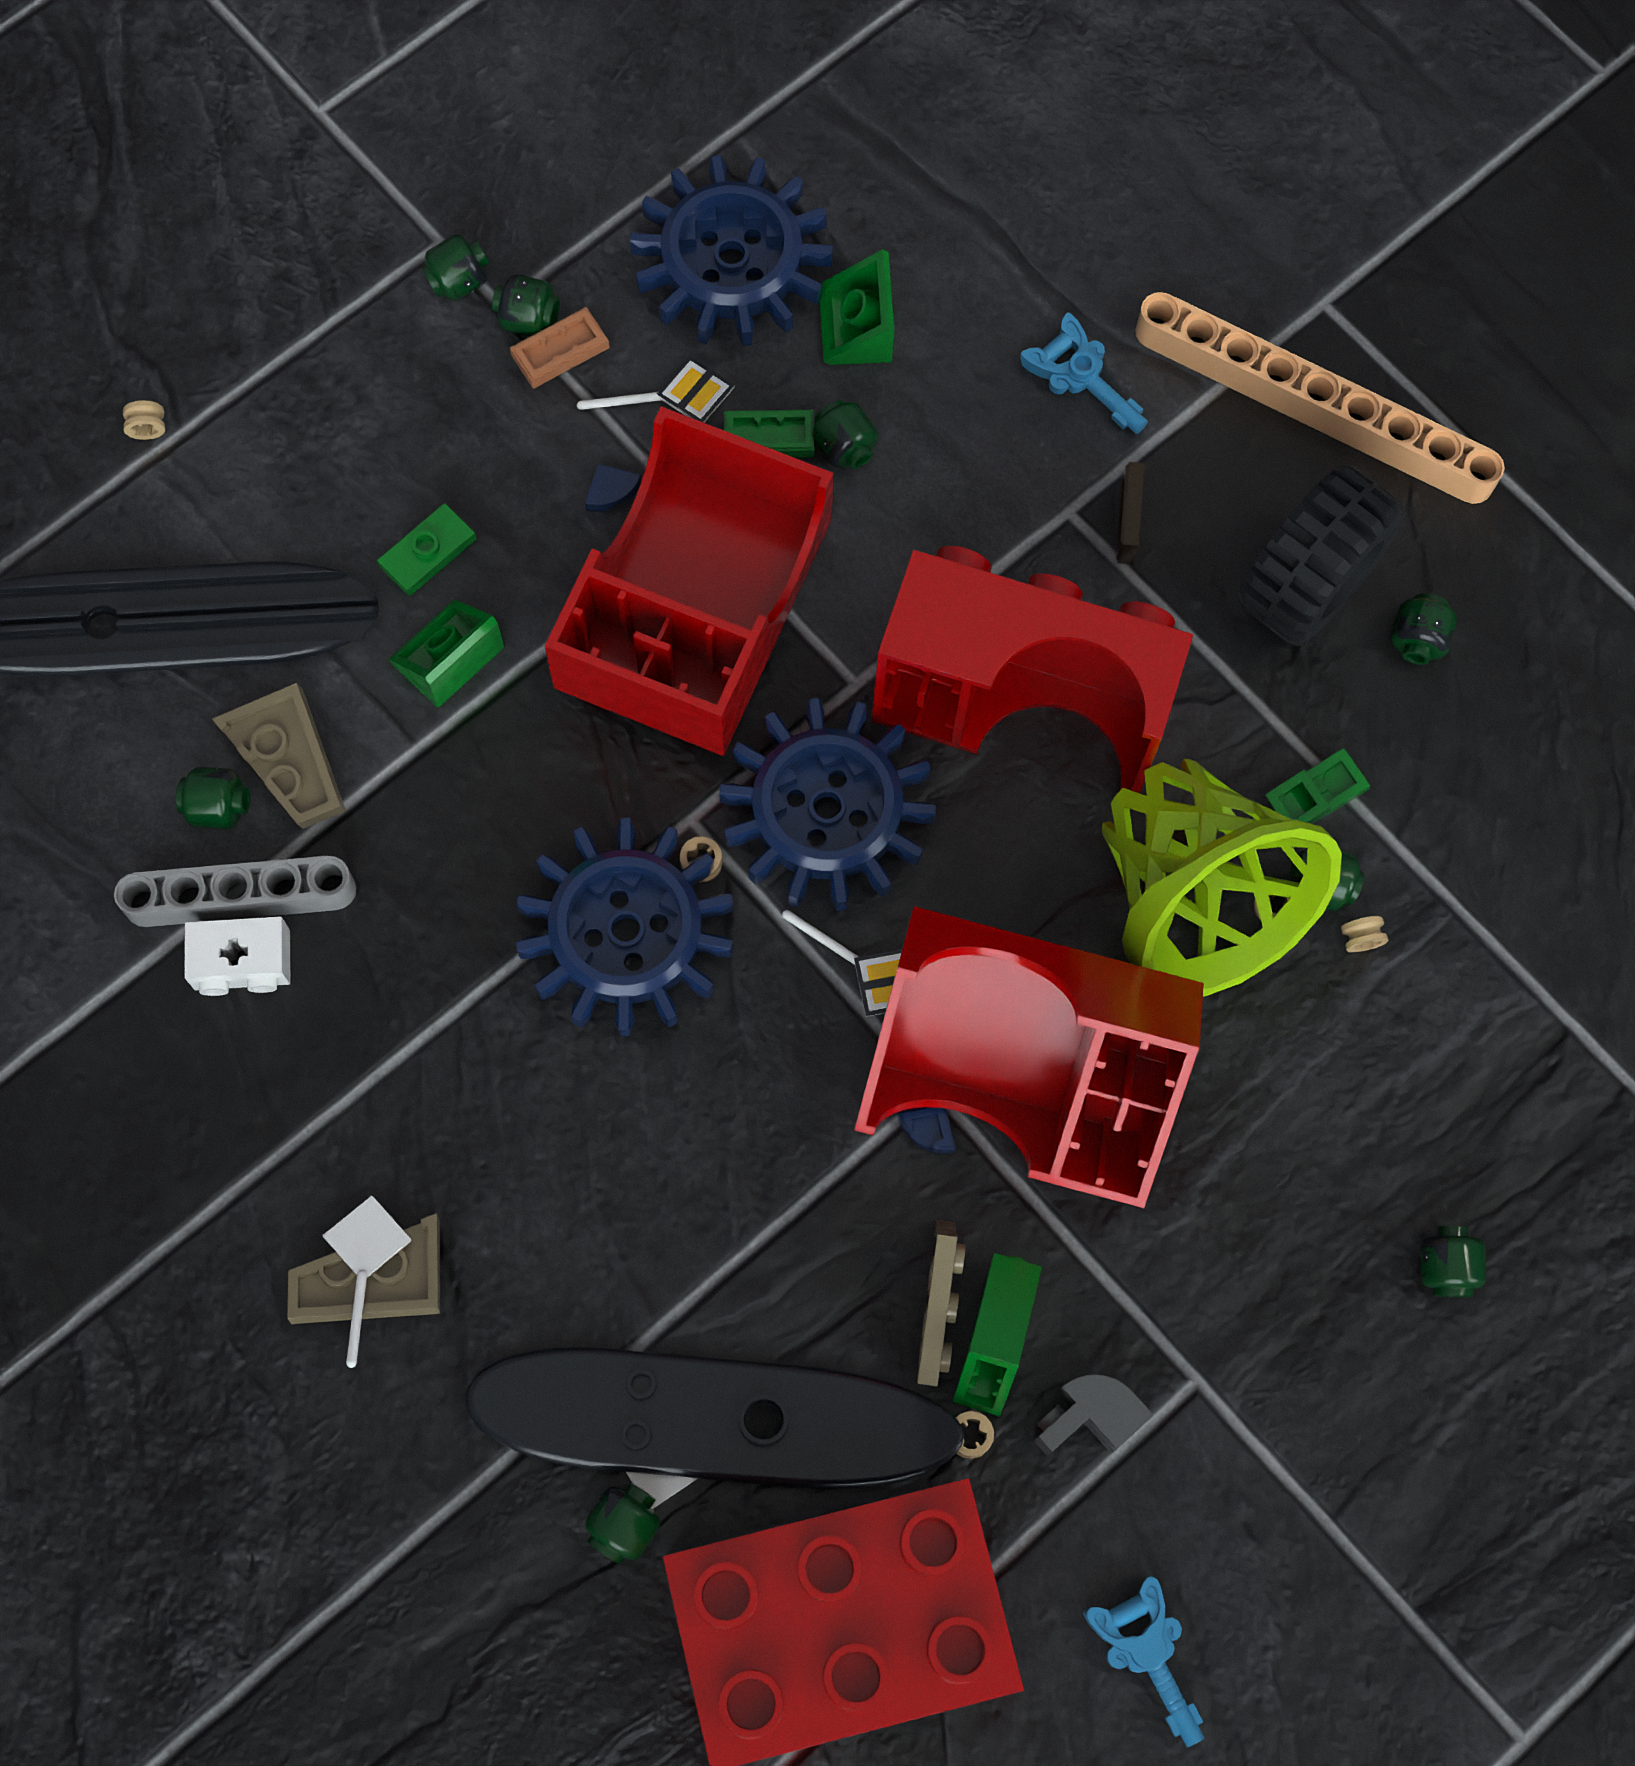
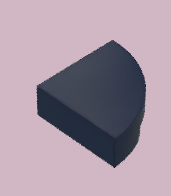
M597 464L585 502L586 510L606 511L609 510V507L615 506L627 498L630 499L640 487L642 481L641 474Z
M921 1107L897 1113L902 1130L916 1145L935 1153L955 1152L946 1109Z

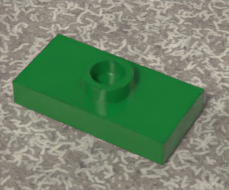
M813 410L724 411V431L794 458L814 457V437L812 435L814 427Z
M444 503L381 556L377 563L410 597L477 540L475 532Z

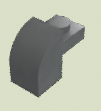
M1086 1375L1068 1382L1057 1392L1070 1408L1065 1411L1060 1405H1057L1037 1424L1043 1433L1034 1442L1048 1456L1082 1424H1085L1106 1449L1112 1453L1154 1415L1134 1392L1122 1382L1104 1375Z

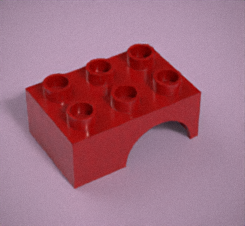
M661 406L653 421V438L646 469L629 514L616 538L604 553L601 554L600 551L591 549L545 644V651L554 689L724 756L831 523L834 473Z
M943 546L937 550L936 556L913 549L878 651L871 722L890 728L900 724L906 729V733L977 754L982 741L990 730L1000 721L1016 712L1036 707H1054L1068 710L1092 722L1112 744L1120 766V790L1126 788L1140 793L1145 782L1144 770L1151 767L1161 743L1194 634L1174 629V617L1166 610L1149 603L1126 602L1120 606L1119 611L1082 601V590L1073 582L1060 576L1043 573L1034 574L1028 578L1026 584L990 573L992 569L990 562L981 554L964 547Z
M914 906L854 1131L874 1136L875 1130L884 1119L894 1113L911 1108L934 1107L959 1111L977 1117L1006 1134L1018 1146L1025 1157L1029 1178L1144 1208L1200 1048L1204 983Z
M969 1478L663 1556L710 1766H739L1024 1691Z

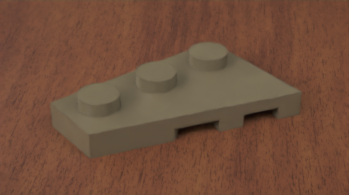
M297 683L212 719L301 828L305 829L346 811L306 696L300 685Z
M437 1213L420 1219V1224L404 1229L403 1231L412 1241L367 1277L362 1319L440 1314V1228ZM337 1252L288 1270L287 1318L291 1324L352 1320L357 1275Z
M936 1219L934 1230L936 1247L935 1254L932 1256L930 1263L927 1294L929 1299L924 1312L917 1369V1384L938 1386L939 1372L949 1373L952 1343L944 1342L946 1322L954 1324L956 1322L959 1294L950 1292L953 1273L962 1274L966 1244L957 1243L958 1236L955 1222Z

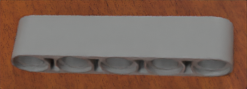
M318 856L135 872L119 880L115 886L114 898L115 903L132 923L137 926L152 927L185 924V922L231 920L339 910L345 908L353 901L357 888L348 867L341 859L335 856ZM333 875L343 877L340 886L335 890H321V885L326 878ZM287 879L295 881L294 887L289 893L284 895L273 894L274 888L279 882ZM236 884L247 885L246 891L241 897L234 900L226 898L227 892L232 886ZM190 888L199 889L197 897L192 902L186 904L179 903V897L185 890ZM151 892L147 904L139 908H131L135 896L139 893Z

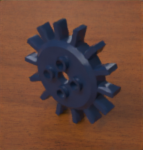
M721 155L712 156L709 174L712 184L699 189L693 186L690 179L679 168L671 172L672 188L680 199L677 205L671 208L649 196H645L642 201L643 217L662 226V234H630L632 255L662 257V263L635 272L636 286L639 293L650 291L669 284L674 291L659 306L660 321L668 325L686 307L690 306L700 312L697 319L698 342L707 344L714 333L717 318L736 319L737 335L743 346L752 345L754 335L752 316L765 311L771 315L775 324L785 333L793 329V314L790 307L783 301L787 294L792 292L815 304H818L822 298V284L800 273L801 265L832 267L833 245L802 243L801 238L826 228L827 213L824 207L794 216L790 207L802 196L803 180L796 175L785 183L776 194H773L762 188L766 181L765 159L756 157L749 168L746 182L727 181V168ZM750 237L758 238L760 242H758L757 244H748L746 240ZM706 239H713L716 241V244L706 246L702 242ZM727 249H737L742 252L744 257L738 263L728 264L721 260L720 255ZM750 276L761 277V279L755 281L747 280ZM714 277L718 282H707L705 279Z
M819 698L809 699L806 712L809 731L792 736L787 730L784 721L777 714L771 712L765 716V727L768 736L775 742L777 747L768 756H764L751 746L740 742L734 747L733 759L740 766L756 773L757 776L754 786L734 783L720 784V802L731 806L752 807L753 818L724 829V839L727 847H732L760 838L766 851L753 860L748 869V878L754 884L767 878L777 865L782 864L784 867L795 872L788 884L789 905L799 906L806 896L807 884L810 878L829 879L831 884L830 898L836 911L846 910L849 897V889L845 877L863 872L868 878L871 887L883 897L890 893L891 881L889 875L878 862L887 851L894 853L905 862L918 865L922 858L923 849L915 841L898 833L900 822L934 823L936 805L903 800L902 789L920 784L928 779L931 769L927 760L914 762L900 769H895L888 757L901 747L905 739V728L897 724L874 744L860 736L866 725V704L856 702L848 714L846 728L840 730L825 728V711ZM839 775L845 779L846 783L842 787H833L829 783V779L832 776ZM792 795H800L804 799V803L799 807H793L788 804L787 799ZM830 797L839 803L841 810L833 818H822L814 811V804L821 798ZM854 815H862L866 818L867 823L862 827H855L849 820ZM819 834L824 837L825 843L822 846L814 847L809 844L808 838L811 835Z
M631 818L620 819L617 828L618 849L601 854L597 852L594 846L593 837L583 826L574 830L576 850L582 856L584 862L569 872L555 859L542 854L537 860L538 868L545 879L558 886L553 899L546 900L533 895H519L516 903L519 913L532 918L548 920V933L540 936L526 937L516 942L520 959H533L546 954H554L558 963L556 968L543 975L534 985L536 993L544 1000L555 995L565 984L572 982L577 988L582 990L581 995L573 1005L571 1014L573 1024L580 1028L591 1018L593 1009L599 999L617 1003L614 1019L620 1036L631 1035L634 1025L633 1004L652 999L657 1007L659 1018L668 1027L677 1024L676 1005L669 997L667 991L682 981L696 994L709 999L714 993V984L706 974L692 966L697 954L707 953L716 957H732L734 949L733 940L722 935H711L702 932L701 920L709 917L723 916L733 911L731 894H716L708 898L697 899L692 888L710 875L714 868L713 858L706 853L696 858L684 870L679 871L668 862L677 849L678 843L677 829L670 826L659 836L657 846L652 854L634 850L636 833ZM617 895H624L628 898V903L622 908H616L611 905V900ZM661 918L666 920L668 927L662 932L652 930L650 925L655 919ZM622 919H632L638 923L640 931L633 940L620 941L612 933L614 925ZM592 933L600 934L603 937L601 944L596 947L588 946L585 943L586 937ZM631 957L640 958L643 962L641 968L636 971L628 970L625 967V963Z

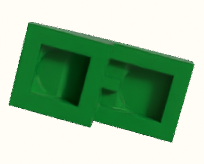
M1342 748L1307 772L1305 769L1265 794V797L1275 812L1292 820L1312 824L1369 790L1370 784L1347 751Z

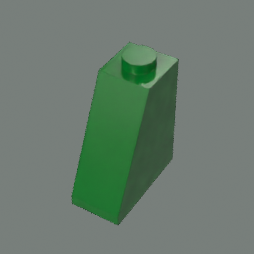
M994 1253L983 1286L952 1403L1001 1416L1019 1367L1042 1266L1028 1263L1020 1257Z

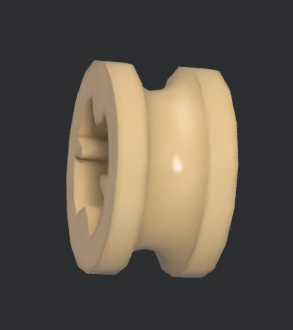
M142 400L134 401L124 406L123 416L126 421L123 426L126 435L135 439L148 440L158 438L164 434L165 424L162 421L164 409L159 403Z
M704 836L688 840L682 846L680 852L682 870L692 863H688L689 857H696L698 850H707L711 857L714 856L713 870L707 878L698 883L714 879L720 873L722 867L721 849L715 841Z
M1370 916L1342 925V934L1349 937V941L1345 944L1346 950L1348 952H1361L1386 944L1389 941L1388 936L1380 931V928L1384 925L1383 918L1380 916Z
M967 1411L961 1413L956 1417L959 1423L964 1428L968 1426L967 1421L978 1423V1432L985 1435V1441L982 1445L976 1442L974 1444L975 1449H968L963 1446V1439L962 1446L956 1454L969 1459L981 1457L989 1450L994 1441L992 1423L985 1415L979 1412Z

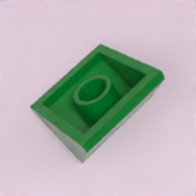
M882 249L821 283L820 314L823 361L828 365L892 362L894 320L889 252Z
M454 599L388 660L427 699L439 708L504 648L498 622L492 615Z

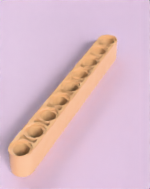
M1158 292L1147 296L1142 303L1135 332L1137 339L1145 347L1464 502L1476 504L1487 500L1503 475L1505 469L1503 459L1494 450L1167 293ZM1151 318H1158V319L1163 320L1165 323H1164V324H1158V323L1153 322V321L1150 320V319H1151ZM1190 337L1201 338L1205 343L1194 342ZM1229 356L1240 357L1245 362H1236ZM1269 375L1279 376V377H1281L1284 381H1283V382L1275 381V380H1273L1272 378H1270ZM1309 394L1319 395L1324 401L1314 400ZM1350 414H1358L1365 421L1355 420ZM1390 433H1397L1405 440H1397ZM1430 452L1439 453L1445 460L1436 459ZM1471 472L1480 473L1486 480L1476 478Z

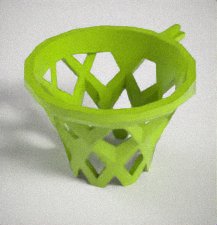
M1184 758L1181 764L1182 770L1164 762L1144 770L1147 796L1122 788L1111 801L1114 824L1111 821L1103 822L1102 833L1121 873L1130 911L1122 938L1126 958L1134 965L1204 983L1203 997L1241 984L1279 960L1302 939L1322 916L1340 882L1342 853L1337 842L1322 826L1292 820L1255 801L1245 798L1218 780L1198 762ZM1163 782L1192 792L1195 806L1164 799ZM1130 809L1146 814L1145 845L1133 839ZM1232 809L1243 811L1254 819L1236 816ZM1174 830H1185L1188 846L1172 839ZM1217 830L1226 834L1216 839ZM1281 847L1303 874L1300 883L1264 876L1256 850ZM1292 847L1308 848L1307 865ZM1239 856L1242 866L1227 861ZM1140 878L1145 883L1143 895L1140 890ZM1193 887L1195 903L1184 896ZM1222 890L1254 893L1263 928L1251 937H1248L1218 921ZM1269 895L1290 897L1288 902L1273 918ZM1175 913L1199 926L1198 957L1186 960L1168 938L1167 934ZM1219 936L1237 944V946L1215 952L1216 937Z

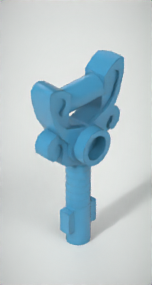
M1067 312L1063 317L1060 334L1043 349L1039 347L1029 348L1021 352L1022 366L1029 372L1048 379L1049 389L1054 394H1063L1067 389L1071 393H1079L1088 389L1101 403L1113 412L1111 419L1123 430L1129 427L1135 434H1138L1147 425L1148 420L1141 415L1143 408L1132 398L1126 401L1099 377L1103 368L1102 359L1105 347L1099 341L1093 340L1088 342L1085 331L1071 313ZM1071 347L1076 351L1070 361L1061 364L1055 363Z
M1153 1575L1147 1576L1141 1582L1136 1596L1110 1610L1099 1607L1085 1609L1083 1615L1088 1625L1102 1640L1111 1645L1106 1655L1109 1665L1116 1669L1128 1666V1669L1135 1673L1147 1671L1169 1712L1165 1720L1173 1736L1177 1737L1180 1735L1186 1747H1190L1203 1740L1205 1737L1198 1726L1203 1723V1720L1194 1703L1186 1704L1165 1662L1173 1655L1175 1647L1172 1641L1180 1637L1182 1627L1180 1622L1173 1617L1165 1618V1603L1158 1580ZM1148 1614L1150 1623L1144 1628L1141 1635L1123 1637L1120 1634L1119 1628Z

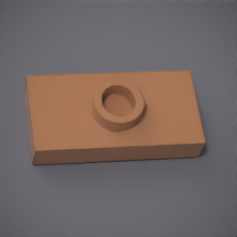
M585 307L510 347V353L534 389L610 347L609 340L588 308Z

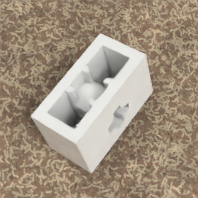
M282 917L185 922V979L194 990H199L200 994L208 996L225 995L229 993V988L248 987V991L268 993L277 990V985H290V929ZM244 951L246 956L239 957L238 965L233 966L230 961L236 960L238 952Z

